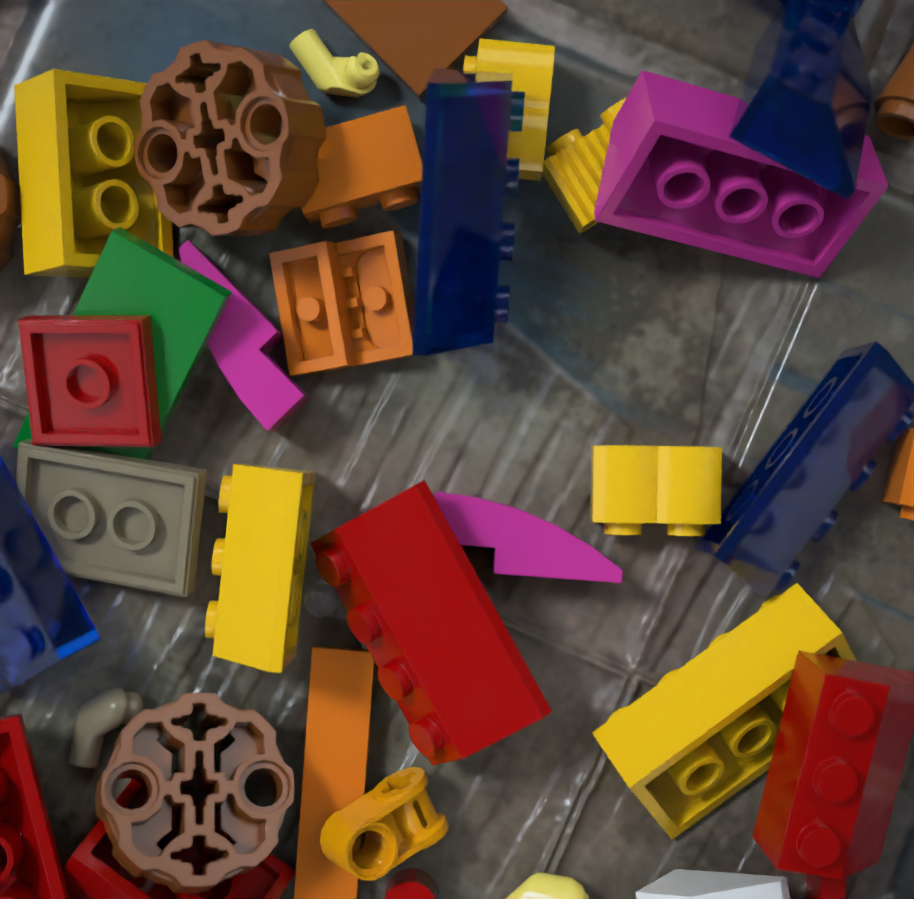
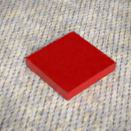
M28 315L18 320L33 445L154 447L162 441L150 315Z

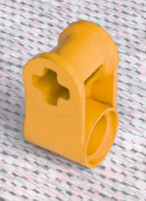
M410 767L397 771L384 778L374 789L343 809L334 812L326 820L320 835L321 849L327 859L363 881H374L384 877L391 869L418 851L430 847L443 838L449 830V823L444 814L436 812L425 788L428 784L426 772L421 767ZM365 832V843L362 849L357 854L352 855V846L356 838Z

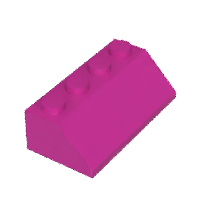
M642 70L613 121L594 216L597 222L820 278L889 186L870 136Z

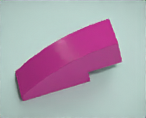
M187 240L179 248L181 262L233 292L208 342L212 355L240 400L267 431L276 432L310 399L309 395L268 355L283 339V334L197 246Z
M435 491V499L460 545L494 548L492 566L494 574L622 583L623 570L585 541L548 520L517 507L486 498Z

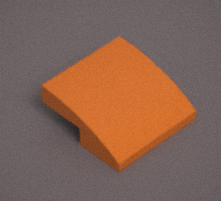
M392 230L337 243L322 241L269 253L290 376L321 373L422 355L401 232Z

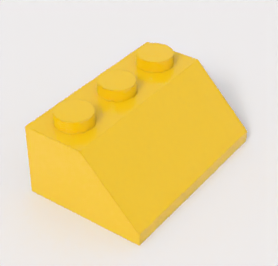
M51 69L14 85L24 275L90 277L111 231L119 227L174 258L172 222L158 210L156 195L149 182L139 175L134 153V142L140 133L142 119L139 101L147 83Z
M233 464L232 476L223 475L218 507L220 513H228L225 538L216 539L212 555V575L221 576L219 600H210L205 620V637L214 639L212 656L274 673H282L296 657L316 478L315 471Z

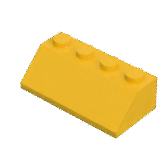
M798 583L782 594L769 598L755 614L730 632L717 636L707 649L681 668L665 674L655 687L629 706L616 710L611 714L606 723L592 732L627 786L671 840L769 770L798 650L856 661L842 631Z

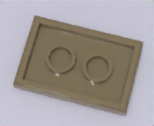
M29 439L21 441L18 444L9 564L188 597L195 591L207 470L71 446L33 445L32 440Z

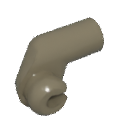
M121 687L108 688L83 704L77 714L67 760L68 763L86 768L98 767L105 734L116 729L120 724L127 725L135 716L143 711V700L137 692H125Z

